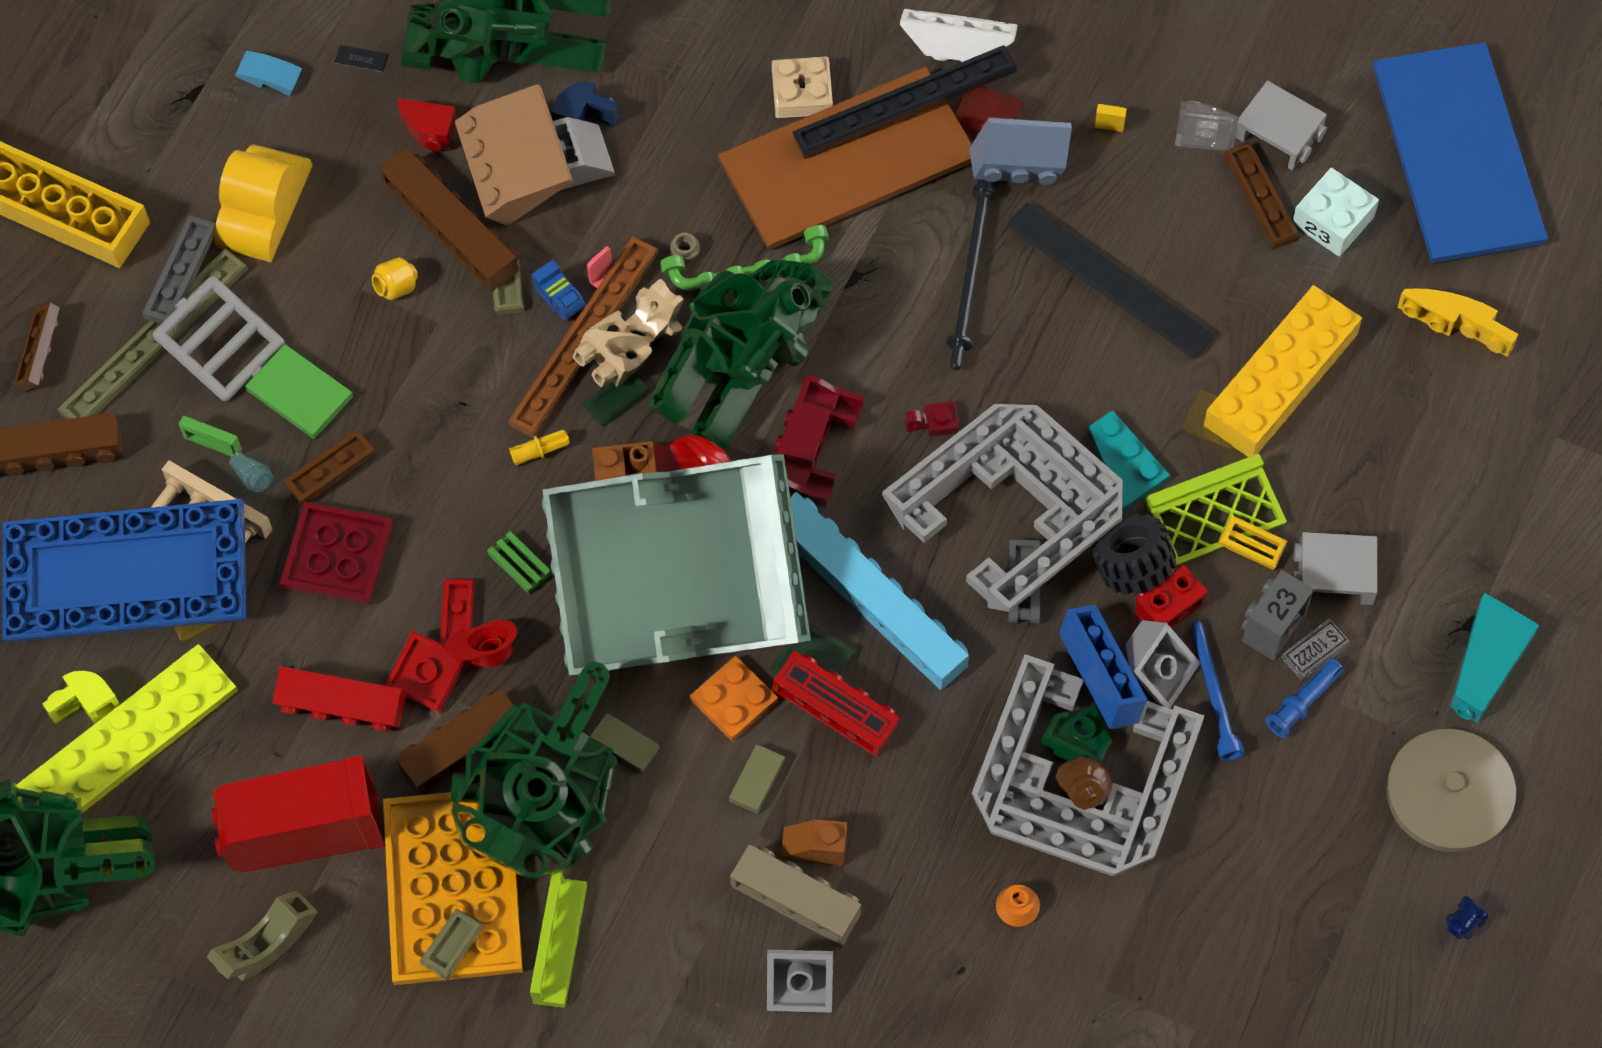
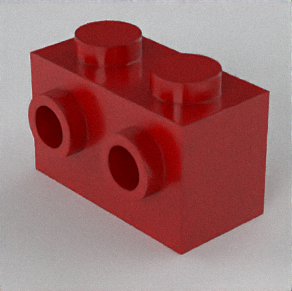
M1185 565L1176 571L1172 569L1173 573L1170 577L1165 578V582L1162 585H1156L1153 590L1149 592L1148 590L1142 591V594H1138L1135 613L1141 620L1167 623L1173 629L1206 604L1209 591Z

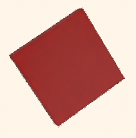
M412 630L384 686L403 689L407 691L406 698L441 714L467 661L451 658L446 654L444 645Z

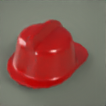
M493 620L481 626L452 635L447 639L444 648L446 654L451 658L470 660L472 664L485 668L496 667L506 662L512 655V643L516 639L518 632L516 625L511 621Z

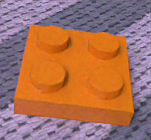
M736 656L690 695V700L732 742L778 703V697Z

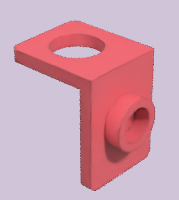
M608 246L594 256L587 264L589 284L596 290L613 266L611 249Z

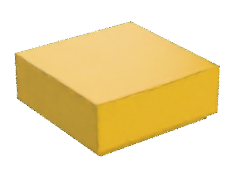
M1098 104L1095 128L1123 132L1127 108Z

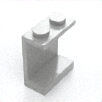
M1266 81L1236 121L1233 137L1244 142L1248 135L1252 133L1290 155L1288 168L1294 170L1299 162L1304 163L1307 160L1314 141L1319 143L1325 135L1327 127L1324 124L1327 114L1273 83Z
M1303 532L1300 543L1294 544L1293 559L1294 562H1299V571H1294V577L1313 588V592L1360 594L1361 605H1373L1377 595V536Z

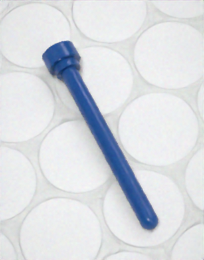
M1195 621L1192 623L1191 629L1221 737L1218 740L1219 745L1217 746L1219 758L1225 762L1237 760L1245 754L1241 740L1237 739V736L1232 733L1204 626L1200 621Z

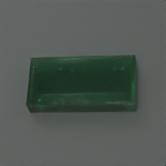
M633 373L618 387L612 382L607 384L584 401L583 406L604 427L647 395L649 388Z

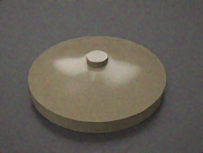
M1438 729L1413 738L1398 752L1387 778V800L1397 823L1417 842L1438 851L1466 852L1488 844L1503 831L1514 810L1516 785L1512 770L1506 759L1488 741L1463 730Z

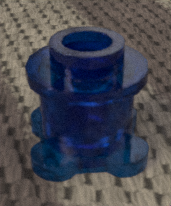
M1464 896L1457 905L1458 909L1453 914L1449 913L1445 918L1447 930L1457 939H1470L1473 936V930L1477 926L1482 927L1489 918L1488 914L1480 909L1471 898Z

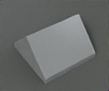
M767 951V1011L832 1013L833 951Z

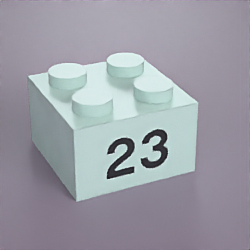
M1331 167L1296 206L1293 222L1296 228L1340 257L1372 221L1379 199Z

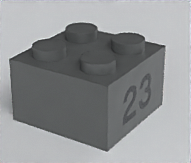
M1282 569L1276 578L1270 577L1262 588L1261 593L1263 595L1259 602L1254 600L1245 613L1247 618L1241 627L1245 630L1242 642L1274 661L1305 617L1314 589Z

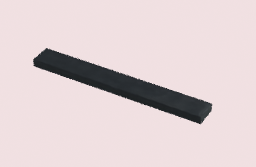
M1002 45L792 131L793 138L804 159L1013 74L1017 72V68L1005 45Z
M1027 202L1008 221V228L1194 360L1213 339V334Z

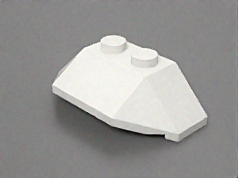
M904 9L900 20V26L925 56H932L939 61L953 59L963 62L1002 45L1007 47L1014 42L1018 26L993 20L928 11H914L911 9Z

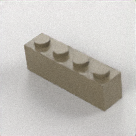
M749 844L730 875L731 887L843 947L861 916L859 900L849 892L842 891V893H839L830 888L831 885L821 877L814 876L812 878L802 873L803 870L793 862L786 861L784 863L774 858V853L762 846L756 848Z

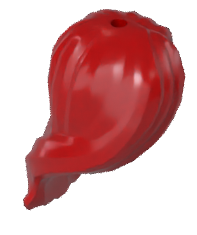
M692 434L680 437L666 446H659L657 443H653L656 472H670L731 462L728 454L721 447L707 439Z

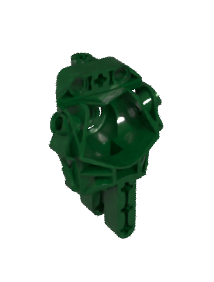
M439 0V3L411 5L405 41L403 43L401 66L429 70L431 56L438 55L452 59L459 78L471 83L484 82L485 75L493 63L499 60L522 64L527 62L587 72H601L606 41L593 37L549 31L551 9L607 17L611 15L613 0Z
M776 259L767 262L751 275L746 273L735 274L731 271H721L689 304L692 314L680 335L681 342L650 397V408L671 423L677 424L688 414L703 384L716 385L693 427L692 435L707 439L723 450H726L762 384L767 385L777 364L785 361L791 366H797L807 356L808 345L801 332L811 328L817 315H820L834 289L833 281L810 263ZM731 290L729 294L723 296L726 291Z
M590 662L585 665L575 680L556 718L524 702L521 706L512 705L490 727L491 731L474 747L468 749L466 753L465 774L453 773L451 802H453L451 812L456 830L464 846L530 880L564 871L569 867L570 863L573 865L594 848V845L587 837L599 829L606 821L604 815L608 791H611L617 759L612 755V748L591 738L582 731L608 684L610 676L605 665L599 662ZM592 679L594 681L593 686L585 696L579 708V713L567 730L564 742H561L559 740L560 734L574 713L573 710L585 692L589 680ZM498 736V739L491 748H484L493 738ZM521 773L522 777L517 785V795L520 800L516 801L513 795V784L516 777ZM532 780L542 782L545 786L544 795L534 797L529 794L527 789L528 783ZM598 790H601L599 803L597 807L594 801L596 799ZM554 792L558 793L551 807L544 811L536 812V808H541L550 802ZM459 803H477L476 810ZM457 814H462L471 819L462 825ZM472 825L481 827L484 831L483 840L471 842L466 836L467 828ZM556 845L565 855L566 859L551 848ZM534 855L540 859L542 866L538 872L532 873L526 870L524 860L527 856ZM548 859L560 867L547 869Z
M11 779L0 783V832L10 830L14 833L11 837L7 838L0 836V856L10 857L15 855V858L0 859V931L16 936H24L29 925L48 917L55 918L70 911L79 912L84 909V906L89 905L87 883L144 878L149 876L155 869V856L153 846L151 845V826L146 817L135 814L82 819L81 798H77L73 793L63 795L43 790L40 793L20 789ZM140 831V836H134V832ZM108 834V839H101V835ZM137 856H143V860L136 861ZM110 859V863L103 864V860Z

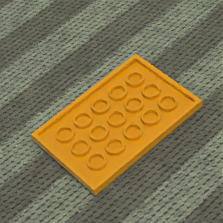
M451 792L383 799L392 982L394 985L445 980L422 966L420 960L456 908L483 924L484 929L449 980L523 972L517 874L463 845L451 812L453 807L451 806L453 804L451 802ZM459 803L476 810L477 803ZM457 814L462 825L471 819L462 814ZM472 825L467 828L466 836L471 842H480L484 838V831L481 827Z

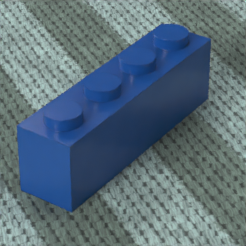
M1090 605L1068 609L1059 635L1109 729L1138 724L1147 698L1097 606Z

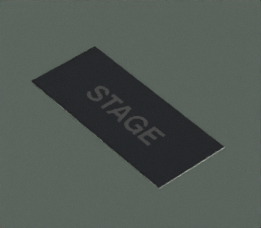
M340 45L334 63L382 72L388 54Z

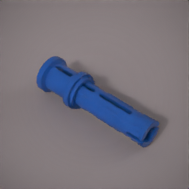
M1330 658L1294 696H1287L1282 701L1283 705L1274 714H1269L1265 718L1268 728L1277 736L1286 738L1290 734L1289 729L1298 720H1303L1307 716V709L1344 673V669L1341 668L1342 665L1335 659Z

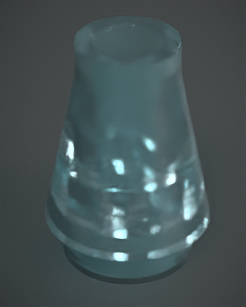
M242 452L235 453L229 461L230 467L235 470L248 490L262 492L270 486L273 475L268 466L245 456Z

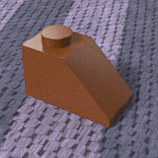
M815 819L784 827L781 859L844 865L847 822Z

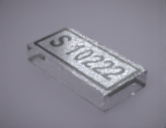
M1328 619L1285 651L1281 658L1302 681L1330 658L1346 648L1350 640Z

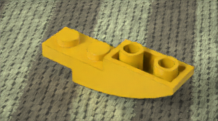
M1404 289L1397 307L1408 317L1417 318L1428 324L1435 332L1450 336L1456 328L1464 336L1471 339L1474 338L1485 344L1491 351L1501 353L1507 357L1513 350L1518 337L1516 332L1495 321L1498 310L1479 301L1450 292L1432 289Z

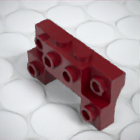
M806 375L794 409H788L784 420L785 433L783 436H778L774 447L776 455L784 454L789 492H797L803 499L807 497L815 505L827 507L836 482V474L815 467L831 424L855 430L864 406L863 395L835 387L819 377Z

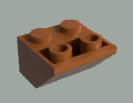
M653 441L592 448L595 481L656 472Z

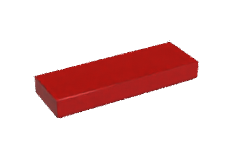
M444 579L440 644L445 645L447 639L452 635L473 628L476 585L474 579ZM470 660L467 661L464 669H471Z

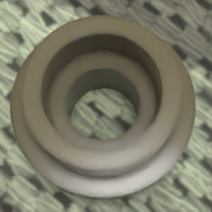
M680 233L672 240L670 251L672 256H682L684 262L696 258L699 254L700 246L698 240L692 234ZM685 246L690 248L686 251L680 250L682 247Z

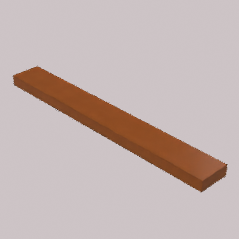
M634 236L631 237L509 419V426L532 438L538 435L583 367L573 359V354L580 345L584 333L598 322L622 309L658 255V248Z

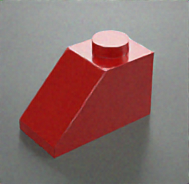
M398 98L397 105L400 118L419 144L432 151H450L456 131L455 121L457 116L455 107Z

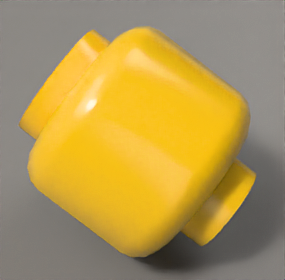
M401 257L394 258L376 266L372 275V285L379 296H383L388 300H394L413 292L418 278L417 270L413 264H409L405 259Z

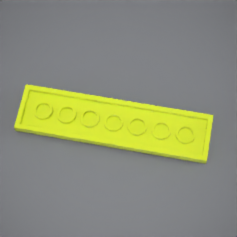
M198 644L16 786L20 789L40 793L42 790L63 795L73 793L77 798H81L83 813L238 692V689Z

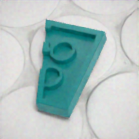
M1113 410L1089 426L1088 433L1100 461L1123 480L1122 513L1169 481V473Z

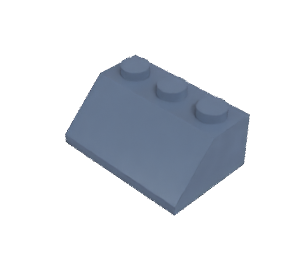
M988 118L969 148L974 179L986 180L988 182L1013 181L1014 183L1033 182L1042 185L1056 184L1066 169L1072 130L1071 123Z

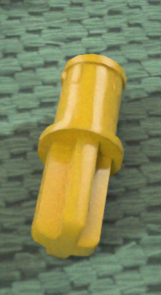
M560 430L539 439L537 436H533V440L510 447L509 451L516 467L539 457L544 459V454L568 446L570 440L567 432Z

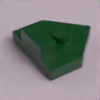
M1095 705L1086 707L1083 711L1055 714L1042 736L1041 744L1054 749L1053 757L1063 762L1075 759L1077 756H1085L1102 763L1111 747L1112 740L1102 724L1101 715Z

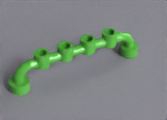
M816 225L804 231L806 244L813 246L810 253L804 255L790 254L780 260L816 263L823 255L824 243L829 240L826 226ZM679 255L666 257L660 262L663 275L670 277L678 288L684 290L700 289L701 292L718 274L704 272L695 278H685L681 275L686 270L684 260ZM761 260L755 263V265L747 267L733 266L726 271H731L735 274L746 273L751 275L771 260Z

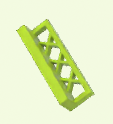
M562 871L551 875L530 995L533 1004L565 1008L587 882L564 879Z

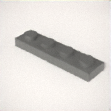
M188 216L142 313L144 319L162 324L176 310L175 305L183 297L186 298L215 236L216 223Z

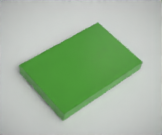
M286 344L245 386L249 393L313 439L322 432L353 398L350 390Z

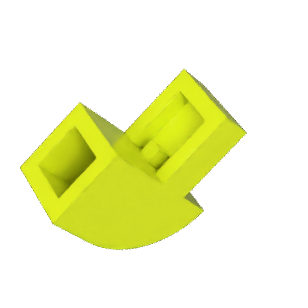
M74 671L62 676L68 687L53 692L47 701L42 703L55 724L83 707L93 723L96 724L120 705L107 683L99 675L89 671Z

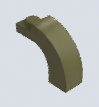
M298 891L278 896L266 915L254 928L234 941L212 948L207 958L216 967L217 971L227 979L237 976L241 981H245L266 969L283 955L309 927L318 911Z

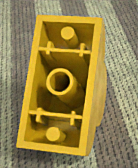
M255 144L250 145L245 152L235 150L225 164L220 181L219 200L221 208L215 226L216 247L223 250L226 248L230 252L272 262L313 166L311 160Z

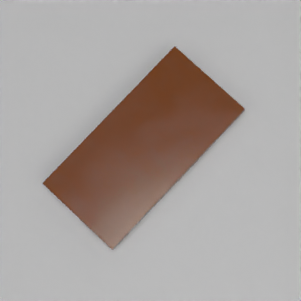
M923 67L718 154L721 166L768 251L804 236V231L809 227L816 225L827 226L971 164L969 148L972 144L947 101L804 159L793 138L792 131L931 75L927 67Z

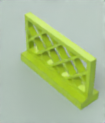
M1259 453L1147 496L1143 505L1147 514H1151L1152 519L1158 518L1164 524L1160 514L1168 511L1181 516L1176 529L1165 525L1167 532L1173 535L1171 540L1172 546L1177 537L1194 543L1190 553L1178 557L1173 546L1176 554V566L1225 548L1218 545V542L1212 545L1200 540L1204 527L1207 526L1221 532V538L1231 515L1248 521L1252 525L1255 524L1265 531H1270L1287 523L1262 468L1264 463ZM1258 477L1263 488L1260 497L1243 491L1247 481ZM1241 484L1240 489L1233 487ZM1227 490L1237 495L1232 508L1215 501L1220 491ZM1213 495L1212 500L1206 497ZM1264 495H1266L1268 501L1263 499ZM1240 496L1257 503L1252 517L1235 510ZM1198 500L1209 505L1204 519L1187 512L1192 502ZM1186 505L1184 510L1178 508ZM1260 505L1272 509L1277 520L1266 523L1256 519L1255 517ZM1212 507L1229 513L1224 527L1208 521ZM1184 518L1201 524L1196 538L1180 531ZM1246 531L1241 533L1249 538L1255 536ZM1231 537L1228 538V539H1230V540H1232V541H1234V542H1236V543L1240 542V541L1235 540V539H1233V538H1231ZM1197 545L1203 547V548H1201V549L1195 551Z

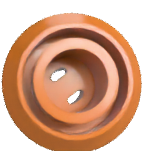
M1015 884L1004 888L996 900L998 916L1003 922L1014 927L1029 925L1036 919L1040 910L1037 894L1025 885Z

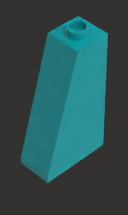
M1486 593L1482 596L1476 610L1450 705L1461 718L1473 720L1478 723L1533 640L1539 627L1537 623Z

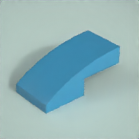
M246 51L235 77L259 88H262V85L265 84L290 96L302 68L269 55Z

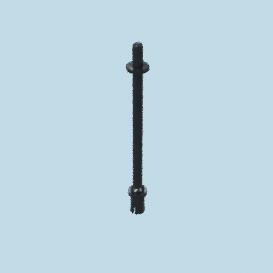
M977 179V184L973 187L972 192L973 196L977 199L956 331L955 335L947 337L946 344L952 349L950 367L954 371L961 369L964 351H969L973 347V342L967 337L988 202L996 196L995 182Z

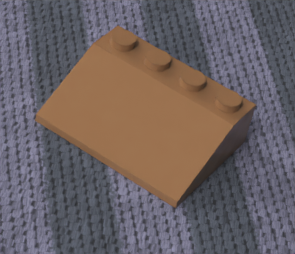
M536 84L478 105L455 121L486 218L509 226L573 182L540 85Z

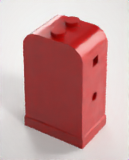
M362 755L227 783L213 791L215 808H211L213 824L218 828L219 835L218 838H215L218 857L223 856L229 867L234 871H257L365 849L372 850L385 847L377 788Z

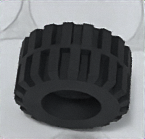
M1133 514L1130 517H1127V515L1123 516L1122 521L1092 545L1093 557L1105 586L1111 588L1115 593L1122 592L1123 595L1135 593L1137 595L1142 594V591L1148 590L1149 592L1156 585H1162L1165 582V578L1171 576L1173 573L1172 569L1176 566V554L1167 529L1158 518L1152 519L1151 515L1145 514L1140 516V514Z

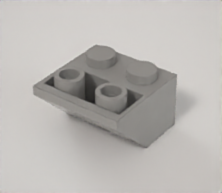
M571 117L553 121L573 180L563 189L615 175L599 124Z

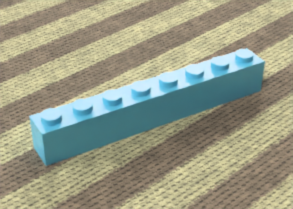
M797 492L790 497L797 549L800 557L941 691L968 668V650L959 640L953 641L946 634L945 627L938 620H931L925 614L923 606L916 599L912 598L910 600L903 593L901 585L895 579H888L874 559H867L860 552L859 546L853 539L849 537L846 539L840 534L835 522L828 517L825 519L821 516L816 505L809 498L803 499Z

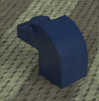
M580 82L570 85L560 93L551 109L552 121L566 117L583 121L591 118L615 127L619 120L618 102H615L608 96H598L596 84Z

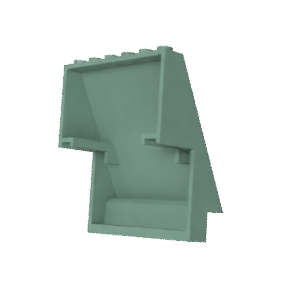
M784 454L768 455L670 472L640 473L543 489L542 508L547 518L548 529L546 536L551 546V570L555 575L557 588L555 599L560 609V632L564 637L566 650L564 661L569 675L580 674L585 665L590 662L602 663L608 670L811 641Z

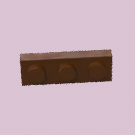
M48 303L34 309L12 388L23 393L37 387L42 382L44 363L51 352L50 342L52 334L59 323L57 316L60 307Z
M356 429L283 481L288 490L303 507L304 502H310L373 458L376 452L361 432Z

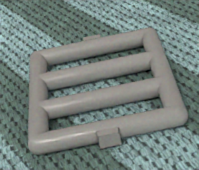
M215 276L209 277L187 299L183 297L175 305L176 310L153 332V338L222 401L230 400L262 369L285 343L284 339ZM214 291L226 303L180 347L168 334L204 298ZM236 311L248 323L202 367L190 354ZM258 331L270 343L224 387L212 374Z

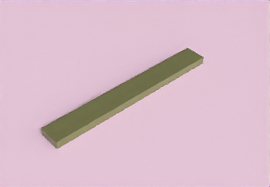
M225 248L195 277L185 299L211 276H215L227 288H230L248 270L247 265ZM212 291L168 336L173 340L177 339L220 296ZM149 321L58 408L59 413L66 419L98 415L165 350L153 338V332L161 324Z

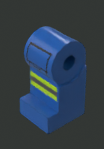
M554 260L532 274L534 289L563 320L567 321L586 306L579 292L564 277L560 267Z

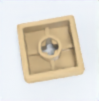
M827 56L772 61L776 118L810 116L833 106L830 65Z

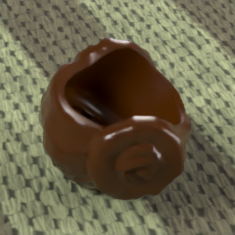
M1077 756L1075 759L1063 763L1058 768L1055 776L1058 785L1064 792H1067L1073 804L1083 810L1097 805L1101 806L1112 790V785H1110L1111 778L1107 770L1100 762L1091 757Z

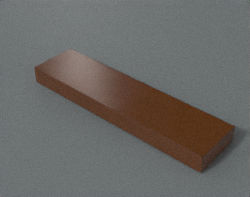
M1251 141L1225 150L1223 157L1272 250L1298 241L1300 234Z

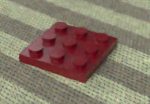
M304 502L279 583L281 588L371 605L394 526L393 518Z

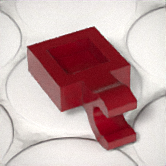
M955 401L925 404L924 413L918 410L906 412L907 419H905L907 432L928 429L929 437L959 432L960 427Z

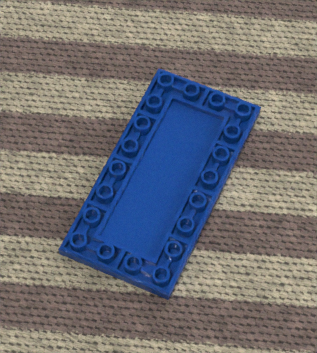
M1486 42L1374 60L1373 70L1431 264L1546 244L1548 237Z
M242 499L2 522V641L5 643L247 620L245 511Z

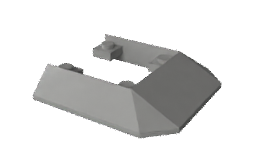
M992 405L882 492L884 499L903 530L906 528L910 529L924 543L947 525V518L934 506L974 474L991 489L1011 475L1049 509L1034 521V528L1048 541L1008 573L1004 572L994 561L988 558L966 575V582L988 601V608L1010 612L1122 521L1123 480L1038 405Z
M1025 654L972 791V796L991 834L1110 876H1116L1154 859L1203 723L1204 715L1175 705L1172 710L1147 701L1138 724H1134L1133 732L1161 741L1143 793L1113 783L1103 811L1096 808L1083 810L1076 807L1070 799L1044 791L1053 762L1028 754L1025 751L1043 703L1047 702L1073 711L1084 679L1055 670V664Z

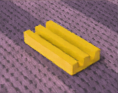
M1231 515L1218 545L1274 570L1287 541ZM1233 526L1278 546L1277 550L1232 530ZM1228 537H1231V538H1233V539H1235V540H1238V541H1240V542H1242V543H1244V544H1246V545H1248V546H1250V547H1252V548H1255V549H1257V550H1259V551H1261V552H1263V553H1265V554H1267V555H1269V556H1272L1273 559H1270V558H1268V557H1266V556H1264V555H1261V554H1259V553H1257V552H1255V551H1253V550H1251V549H1249V548H1247V547H1244V546H1242V545H1240V544H1238V543H1236V542H1234V541L1228 539Z

